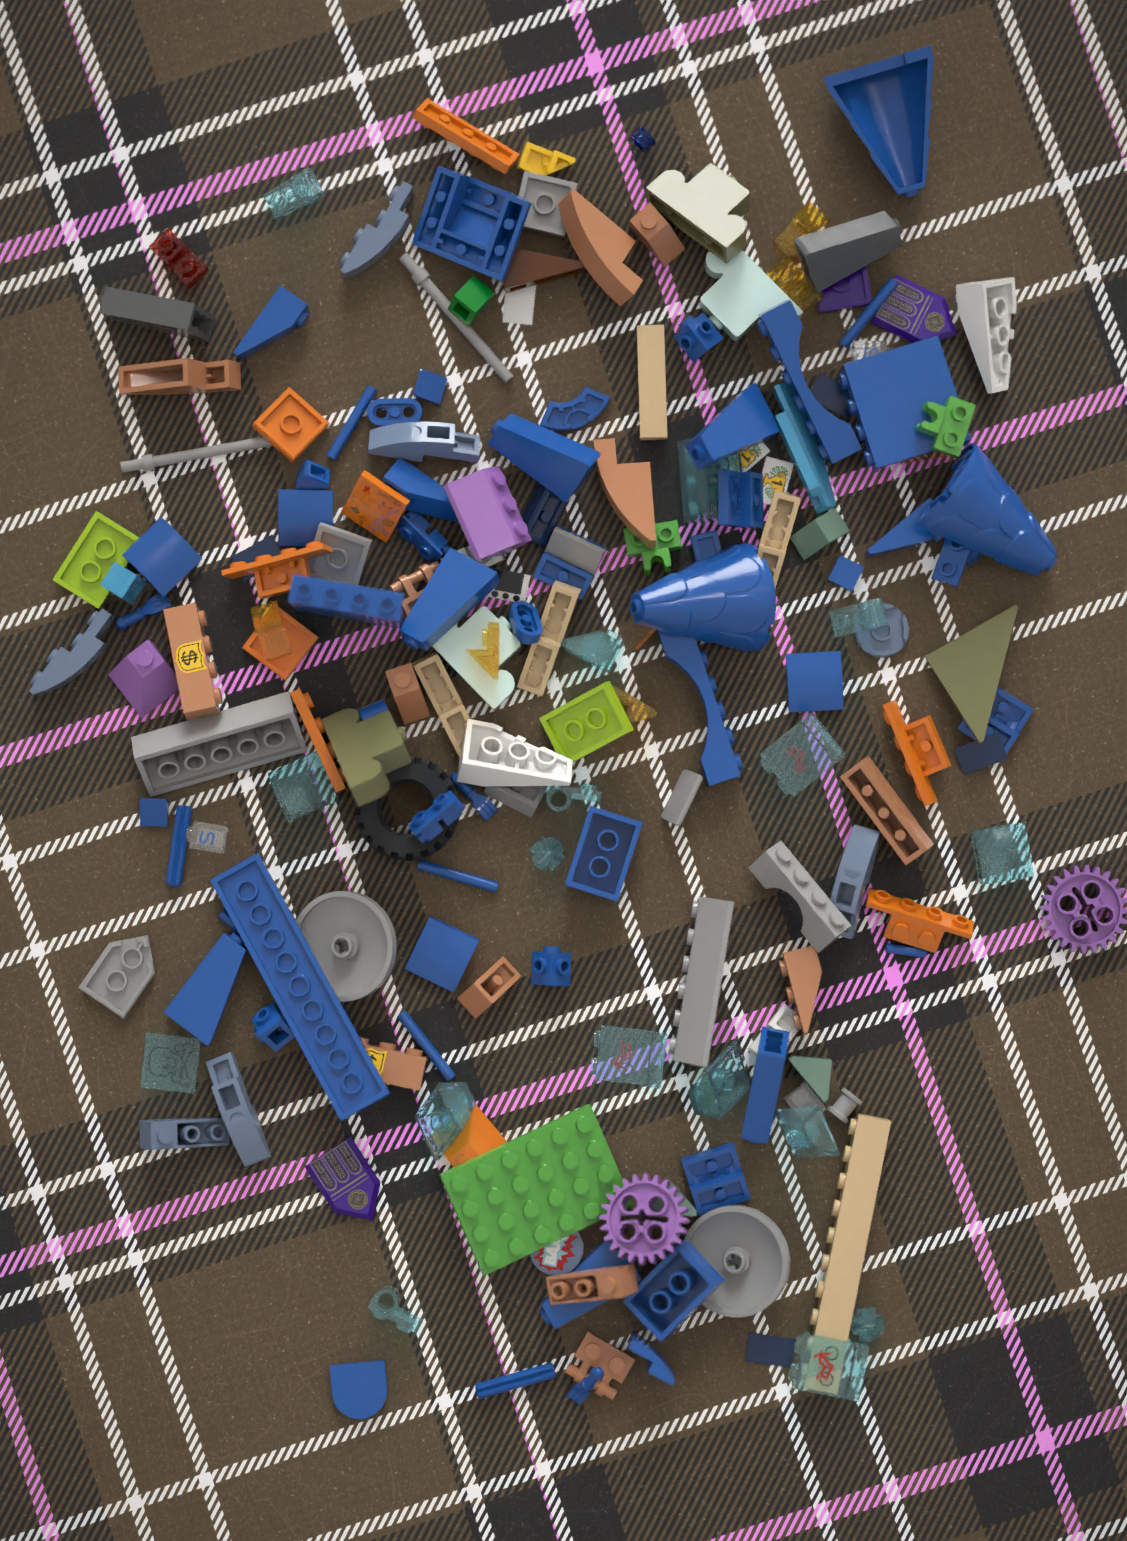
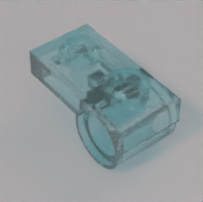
M306 168L263 195L274 218L281 219L302 205L305 206L318 201L325 194L312 168Z
M882 598L829 611L835 638L888 626Z
M583 783L580 784V788L547 786L546 801L551 810L563 812L570 806L571 799L600 803L602 792L596 791V785ZM563 792L567 797L566 804L562 807L553 806L551 803L552 794Z
M392 1286L381 1287L376 1295L374 1294L368 1305V1308L372 1310L371 1315L382 1321H386L388 1318L396 1322L395 1327L405 1333L410 1334L411 1331L417 1333L423 1319L398 1307L400 1294L396 1288ZM384 1293L391 1294L394 1297V1304L389 1307L383 1306L379 1300L380 1295Z

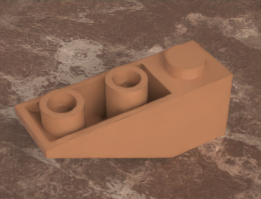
M813 946L785 952L782 954L783 960L778 961L782 977H788L790 987L785 989L789 1004L794 1003L797 1011L796 1014H793L796 1030H802L803 1036L808 1034L822 974L818 954Z
M634 1263L546 1277L550 1305L624 1298L639 1291Z

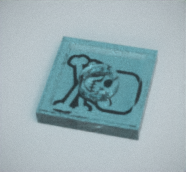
M147 1032L140 1087L195 1094L202 1041L195 1037Z

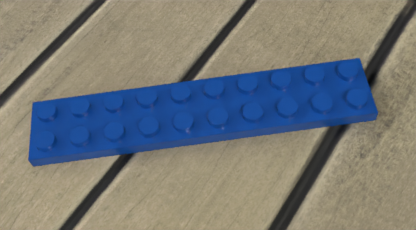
M260 854L253 855L211 879L213 887L339 1119L344 1121L390 1095V1091Z

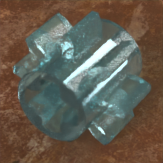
M542 836L530 848V851L534 853L532 855V862L541 870L549 868L551 871H554L565 859V856L562 855L563 845L555 838L550 837L546 840Z
M864 1307L863 1309H857V1314L852 1316L850 1327L854 1335H860V1342H872V1340L879 1339L878 1335L883 1334L885 1321L882 1315L876 1314V1308Z

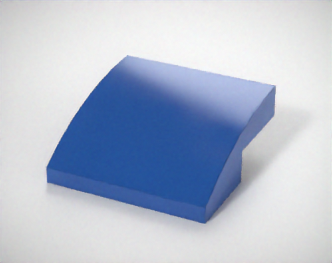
M729 469L718 470V525L764 529L763 474L751 471L738 472Z
M278 489V546L306 547L307 543L314 542L318 526L321 522L334 526V491Z
M162 517L122 554L133 568L163 597L202 560L201 556Z
M557 525V527L607 550L606 547L598 543H595L577 533H574L560 525ZM544 552L533 577L551 586L557 580L581 589L578 599L583 600L594 575Z
M840 651L786 654L789 712L844 709Z
M998 687L985 737L998 733L1007 754L1019 736V732L1034 711V708ZM962 719L958 729L975 739Z
M430 916L405 969L454 993L480 939Z
M733 1142L681 1158L698 1215L722 1206L733 1205L751 1199Z
M632 1331L627 1340L628 1349L648 1359L646 1363L648 1373L673 1386L675 1382L674 1373L664 1356L649 1341Z

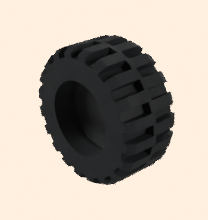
M410 756L411 762L386 774L390 784L389 790L397 784L408 782L423 787L429 793L432 802L439 795L450 790L459 800L458 792L450 777L440 767L424 758ZM385 795L358 807L356 800H354V817L363 839L375 851L396 860L414 861L431 856L442 849L451 839L459 821L458 817L447 826L441 819L438 823L444 830L430 842L425 841L422 843L414 834H400L388 827L381 811Z

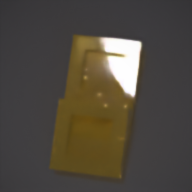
M785 257L766 273L803 311V315L824 298L822 291L817 293L805 278L803 271L788 257Z

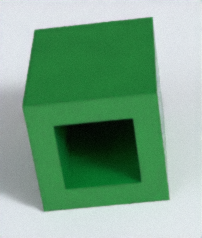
M472 276L454 295L447 310L469 327L488 307L494 292L489 289L487 284Z

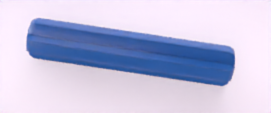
M178 805L176 808L166 877L167 885L180 886L182 883L192 807Z
M547 1363L479 1382L475 1385V1390L478 1398L482 1399L553 1379L556 1377L554 1365Z

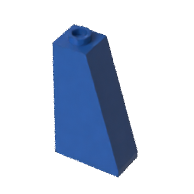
M755 382L737 394L685 447L697 470H701L767 441L779 433L781 429Z
M512 413L504 421L499 419L490 430L493 436L488 445L566 503L578 491L601 453Z
M449 548L399 629L404 639L403 643L414 650H417L419 647L427 651L498 586L500 582L498 573Z
M235 932L231 935L224 933L164 1011L166 1015L207 1046L215 1039L248 952L247 947L244 946V942Z
M762 1026L741 1139H746L751 1143L768 1144L786 1058L789 1038L788 1031Z
M603 1239L570 1273L632 1263L628 1262V1255L624 1259L618 1257L620 1249L615 1252L610 1250L614 1241L606 1242ZM634 1264L637 1284L642 1282V1277ZM548 1294L542 1300L543 1309L540 1310V1313L547 1325L552 1323L554 1329L609 1299L550 1305Z

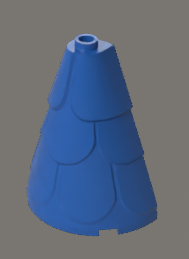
M931 45L824 77L827 90L851 122V127L871 152L870 157L897 194L903 193L904 198L920 194L919 188L925 187L930 146L928 130L932 103L930 96L934 61Z
M970 443L962 448L960 456L955 459L950 467L955 473L943 493L927 506L917 524L928 532L959 543L965 548L990 556L999 563L1034 576L1044 569L1050 570L1058 559L1055 556L1057 550L1033 513L1027 511L1021 499L1006 483L991 460L978 445Z
M740 543L730 545L704 560L696 561L677 573L666 575L631 595L630 612L634 616V623L671 635H684L709 644L715 643L744 652L759 651L768 643L771 637L770 633H768L769 625H774L776 618L775 587L768 563L765 558H759L757 555L759 549L752 544Z

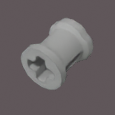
M843 1087L841 1089L842 1094L827 1109L846 1124L851 1112L857 1105H861L863 1102Z

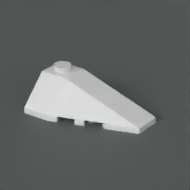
M1002 278L956 285L958 314L987 393L1008 390L1011 367L1008 343L1009 339L1014 337V330L1010 329L1011 314H1016L1017 308L1015 278Z
M467 719L459 759L457 782L478 786H570L573 760L548 748L533 746L525 742L526 738L520 735L514 737L502 731L503 727L494 723Z

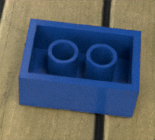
M590 806L565 885L618 902L643 822Z
M688 1240L683 1241V1245L678 1244L675 1247L676 1253L670 1252L667 1255V1260H662L638 1285L639 1291L627 1296L623 1300V1303L660 1342L669 1338L725 1281Z

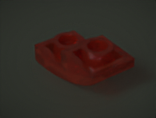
M169 228L149 245V248L190 289L209 271L208 267Z

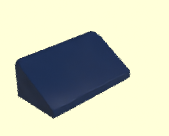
M540 484L537 486L526 507L522 519L527 525L532 542L544 547L566 502Z

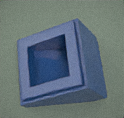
M420 369L413 393L414 398L440 405L448 378Z
M305 460L297 473L296 489H328L330 469L310 460Z
M139 798L140 826L168 827L169 799Z

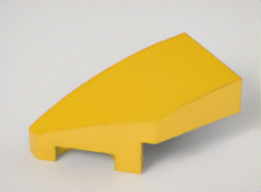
M526 142L516 169L548 176L575 163L576 158L556 150L552 152Z

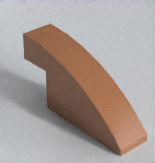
M572 189L558 203L565 231L579 259L592 278L619 306H622L635 294L643 281L622 263L636 241L576 190Z
M183 358L118 367L119 394L123 395L197 394L241 390L240 362L232 360L201 362Z
M615 438L593 440V449L601 453L595 465L601 486L609 503L631 533L648 548L656 549L650 462L617 464Z

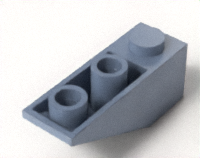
M222 1117L139 1120L140 1148L162 1150L229 1145V1133Z

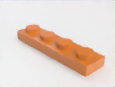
M428 98L414 113L413 118L424 127L432 129L447 141L458 145L470 155L481 159L494 170L504 174L513 167L520 155Z
M300 688L290 692L335 792L338 794L346 790L345 783H347L342 768H337L333 760L337 756L331 742L326 744L322 733L326 732L320 717L314 719L310 710L315 706L309 693L303 694Z

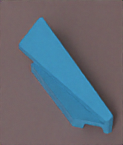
M784 382L774 386L772 390L782 413L775 415L774 418L781 429L779 433L816 514H820L836 506L835 497L825 461L822 460L816 447L820 443L816 435L811 436L806 428L804 421L808 420L804 410L799 411L792 397L796 394L792 385L787 387Z

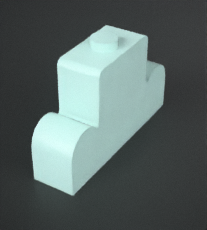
M743 250L727 264L710 251L708 252L704 265L705 271L712 278L719 280L702 295L699 306L710 316L708 319L718 331L722 329L732 340L738 341L760 320L758 314L786 300H791ZM791 300L800 318L803 311Z
M482 606L460 628H458V623L455 624L432 647L495 711L515 689V681L511 673L498 669L520 649L521 644L510 632L512 629L511 624L503 616L497 618L486 606Z

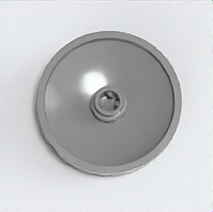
M336 891L317 897L302 910L296 922L340 1002L358 1000L369 996L384 984L395 963L397 941L390 918L377 902L361 893Z
M742 1205L722 1206L702 1215L691 1226L688 1234H686L684 1241L688 1240L725 1279L702 1304L712 1312L727 1317L754 1315L769 1307L784 1290L790 1272L788 1245L778 1226L762 1212Z

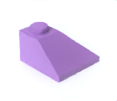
M150 640L145 641L129 653L108 674L141 718L179 690L176 672Z

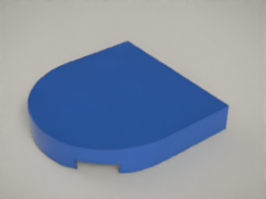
M385 1360L331 1364L329 1366L332 1398L341 1413L350 1418L365 1419L373 1416L382 1408L387 1397Z

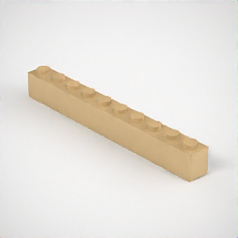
M856 1113L855 1119L850 1118L848 1134L852 1136L850 1146L845 1145L842 1161L846 1162L844 1173L840 1172L838 1176L837 1189H841L839 1200L834 1199L831 1216H835L834 1226H829L827 1231L826 1243H829L830 1246L828 1254H823L820 1270L824 1271L823 1281L817 1282L815 1297L819 1298L817 1309L812 1308L810 1325H814L812 1336L807 1335L804 1352H808L806 1363H801L799 1379L803 1380L804 1388L837 1394L891 1125L889 1119ZM827 1349L826 1353L833 1352L832 1355L826 1356L829 1358L827 1360L830 1364L834 1365L832 1369H835V1371L831 1370L827 1381L821 1375H819L817 1380L816 1377L823 1370V1366L819 1365V1355L815 1359L814 1355L822 1353L820 1351H823L824 1354ZM821 1357V1362H822L825 1366L830 1367V1366L825 1362V1360ZM825 1368V1371L823 1373H828L829 1368Z

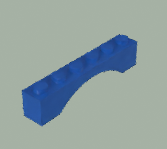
M786 300L758 314L760 321L756 323L763 337L768 336L772 346L768 347L774 361H780L784 369L780 373L787 387L791 385L796 395L792 398L799 411L804 410L808 418L804 423L810 435H816L820 443L816 447L822 460L827 459L829 463L833 464L861 450L862 447L851 425L828 412L815 399L806 384L799 358V339L802 323L791 300Z
M657 630L665 657L678 665L689 676L704 704L707 717V735L700 764L708 787L741 776L739 770H743L742 761L739 754H733L731 744L735 743L730 728L725 729L722 718L726 717L722 702H716L713 693L718 691L714 677H708L705 666L709 665L705 650L699 651L696 639L684 635L675 636Z

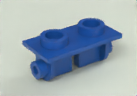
M409 511L406 516H402L396 528L406 541H410L419 549V553L424 559L430 560L432 563L438 562L440 557L444 556L450 547L447 545L449 542L436 529L428 535L425 531L431 525L420 513Z
M450 790L439 795L433 801V805L426 811L417 813L408 826L422 843L425 841L430 842L444 830L438 821L442 819L449 826L463 814L461 811L465 807Z

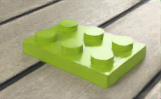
M96 511L56 573L53 581L101 610L111 592L100 584L114 562L124 568L128 567L130 563L122 554L139 537Z
M610 681L604 682L539 718L556 753L573 760V763L634 730Z

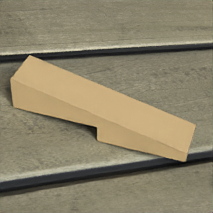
M637 325L640 440L667 439L664 325Z
M777 489L773 493L757 553L759 558L766 559L775 588L801 501V496Z
M557 580L554 582L541 618L543 631L540 640L530 647L517 688L539 696L544 695L581 589Z
M437 651L412 664L460 758L466 723L470 717Z

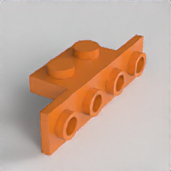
M321 541L307 543L305 545L306 548L303 549L288 548L281 550L280 555L258 556L251 563L246 564L244 561L230 564V568L221 570L222 576L232 580L254 574L258 598L265 599L290 592L293 574L311 577L308 559L333 553L332 547L323 544Z
M896 700L884 704V719L892 727L895 734V745L904 755L906 760L904 762L905 769L913 777L916 784V795L921 802L923 801L924 806H928L938 801L928 775L952 766L932 717L929 715L906 725Z
M869 888L867 892L866 907L890 914L884 930L883 937L933 953L937 952L944 931L968 939L972 938L974 921L969 920L963 915L946 913L937 907H927L909 898L902 899L892 896L883 890Z

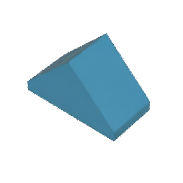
M114 562L100 585L131 605H134L147 582Z

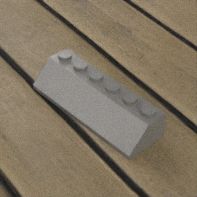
M290 691L222 710L218 714L191 719L131 737L134 759L150 797L308 751Z
M699 896L698 902L693 901L690 917L695 918L694 929L688 928L686 944L691 945L689 956L684 955L682 972H686L685 983H679L677 999H682L680 1010H675L673 1026L677 1027L676 1038H670L668 1053L673 1054L672 1059L674 1061L702 1067L708 1066L734 902Z

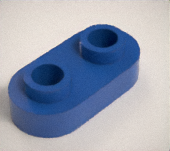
M412 398L376 399L371 402L367 411L369 420L377 427L397 423L420 422L423 415L421 405ZM380 409H384L387 411V415L384 418L377 417V412ZM412 409L414 415L407 418L404 416V411Z
M525 601L513 602L508 617L514 636L519 642L526 645L537 643L543 631L537 609Z

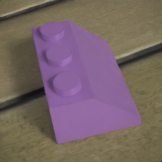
M499 466L481 469L443 486L476 561L508 554L532 541L527 525L523 522L517 508V503L511 495L506 478Z

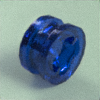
M639 126L637 128L638 132L636 134L632 133L630 138L641 151L647 154L649 146H655L656 141L646 129Z

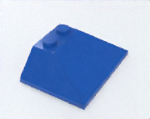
M438 166L411 244L504 282L532 203L521 196L479 179Z

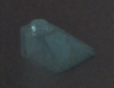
M607 629L606 633L596 631L563 639L560 648L609 674L624 643L620 641L622 638L620 635Z
M317 751L268 773L276 798L288 823L295 822L340 801Z
M1025 822L971 830L979 885L1034 876Z
M732 1041L689 1089L688 1096L695 1115L722 1119L750 1089V1083L737 1042Z
M466 1082L438 1083L415 1115L434 1161L440 1160L465 1126L476 1105Z
M819 1106L775 1110L774 1113L795 1159L837 1157L840 1154Z

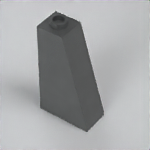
M882 211L797 237L793 241L805 278L818 293L902 246L900 234L903 230L896 218L891 219L886 211Z
M106 287L105 293L100 299V314L111 320L202 342H210L216 317L195 303Z

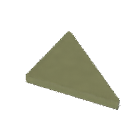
M1017 604L925 656V660L979 745L984 744L995 696L1018 614Z

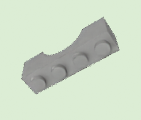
M782 841L766 850L748 867L765 889H782L796 900L803 915L801 933L818 953L851 927V924Z

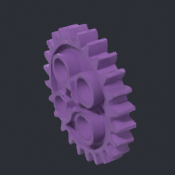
M1084 865L1082 872H1080L1077 866H1072V874L1063 869V879L1053 876L1056 885L1046 884L1045 887L1050 891V894L1041 895V898L1047 901V905L1039 906V909L1047 911L1046 915L1040 917V920L1049 921L1044 930L1054 931L1050 939L1056 940L1060 937L1059 946L1062 948L1070 943V952H1074L1077 946H1079L1081 954L1086 953L1087 946H1089L1092 953H1097L1098 944L1101 948L1107 949L1106 940L1116 943L1117 941L1113 934H1123L1124 932L1119 925L1127 924V920L1122 918L1123 914H1127V909L1123 908V904L1127 903V898H1121L1120 896L1126 889H1116L1115 887L1119 879L1115 878L1109 881L1110 872L1106 871L1100 875V867L1095 866L1091 873L1089 865ZM1088 883L1094 884L1097 890L1096 895L1090 899L1084 894V888ZM1073 887L1077 889L1081 902L1084 905H1090L1087 913L1095 923L1097 931H1093L1087 915L1079 913L1082 905L1072 892ZM1066 895L1072 900V907L1068 911H1064L1060 907V900ZM1102 907L1109 911V919L1104 923L1100 922L1097 918V912ZM1077 920H1081L1085 924V931L1079 936L1072 929L1073 924Z
M644 1173L641 1181L636 1174H633V1183L623 1178L624 1187L620 1188L614 1185L613 1188L616 1194L614 1196L606 1194V1197L611 1201L610 1204L601 1205L602 1208L607 1210V1214L600 1215L599 1218L606 1221L607 1224L601 1226L600 1230L609 1232L604 1237V1241H614L610 1250L615 1252L620 1249L618 1257L624 1259L628 1255V1262L634 1263L638 1257L639 1264L645 1265L647 1258H649L652 1264H656L658 1255L663 1260H667L665 1251L668 1250L675 1254L676 1250L673 1244L683 1245L679 1235L688 1234V1231L682 1228V1224L690 1223V1220L683 1217L682 1214L688 1212L689 1208L680 1206L686 1200L685 1197H675L679 1189L677 1187L669 1189L671 1182L666 1179L661 1183V1177L655 1175L651 1181L650 1175ZM631 1198H636L637 1207L635 1210L628 1212L626 1208L627 1202ZM663 1199L664 1208L660 1212H655L653 1209L655 1201ZM645 1214L652 1218L668 1217V1222L646 1220L643 1224L637 1220L621 1221L622 1216L643 1218ZM629 1226H634L636 1229L635 1236L627 1240L625 1238V1230ZM661 1226L663 1235L659 1240L654 1241L652 1231L656 1227Z

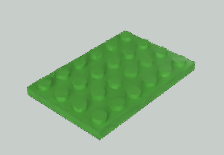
M589 1104L439 1174L483 1276L602 1220L599 1216L607 1214V1210L602 1208L601 1205L610 1204L611 1202L606 1197V1194L613 1196L616 1194L613 1188L614 1185L620 1188L624 1187L622 1177L594 1111ZM631 1199L627 1202L626 1208L633 1205Z

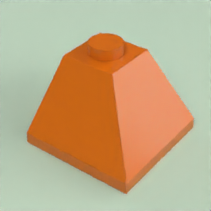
M474 1101L431 1135L436 1145L453 1167L507 1142Z

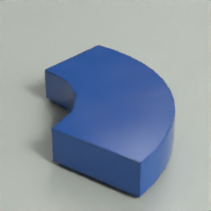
M585 387L582 393L572 401L563 403L550 401L539 426L558 432L579 429L594 421L604 411L611 397Z

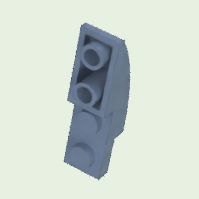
M403 181L400 187H394L389 197L391 204L387 211L382 210L376 220L377 228L367 223L364 230L360 228L353 239L354 248L351 253H345L339 265L342 267L341 273L343 277L348 279L370 267L403 234L410 223L409 215L403 211L414 193L412 185Z
M443 422L391 424L370 430L368 454L422 462L423 455L478 463L480 435L455 432V424Z
M103 608L100 612L95 611L87 622L89 627L85 633H79L73 640L71 652L63 647H60L59 650L54 649L46 660L48 663L47 667L43 672L38 671L30 682L32 687L29 692L37 696L51 692L84 672L108 646L100 640V637L115 616Z
M854 824L849 836L830 899L851 924V927L840 935L849 939L854 938L866 885L870 882L881 835L879 830Z
M229 1052L207 1061L206 1065L213 1083L211 1088L244 1166L247 1167L270 1158L271 1154L254 1105L250 1103L234 1053Z

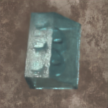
M693 438L677 441L684 523L718 522V470L729 469L742 472L741 454H735L701 470H697L685 447Z

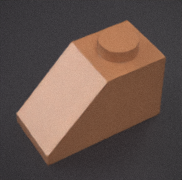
M651 203L647 204L629 220V228L664 267L685 250L669 223Z
M408 663L385 671L404 725L430 717L413 664Z
M503 956L457 999L476 1019L508 990L521 975Z

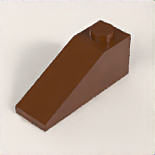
M515 249L505 281L502 284L506 294L583 273L584 265L581 261L526 250L516 251Z

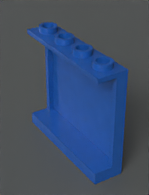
M938 336L843 364L842 373L839 374L840 384L843 390H848L850 399H847L848 409L851 415H856L858 425H855L856 434L859 441L864 440L866 451H863L864 459L868 467L872 466L874 473L878 472L880 468L936 452L931 449L935 436L919 432L915 426L923 421L931 422V416L922 411L924 403L934 402L945 406L947 397L953 396L958 398ZM969 430L967 431L963 446L968 445L971 441Z
M293 574L288 603L296 611L399 629L406 619L401 610L404 593Z

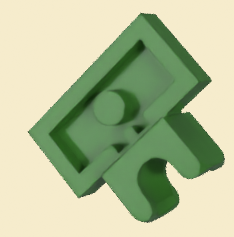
M953 396L947 397L945 406L934 402H926L922 406V411L931 416V422L923 421L917 424L915 428L919 432L935 436L931 446L932 450L958 458L976 405Z
M677 520L655 524L656 549L648 548L628 528L623 529L628 558L642 556L643 569L646 576L651 574L653 562H661L664 571L667 573L672 570L669 551L682 549Z

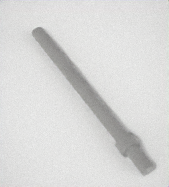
M408 253L402 255L399 260L413 275L411 277L412 280L426 290L505 383L510 381L514 377L474 329L471 326L468 327L447 310L450 302L430 280L429 277L431 275L424 267L420 268Z
M264 437L157 456H153V454L141 455L140 459L120 462L122 473L144 469V472L155 470V467L273 445Z

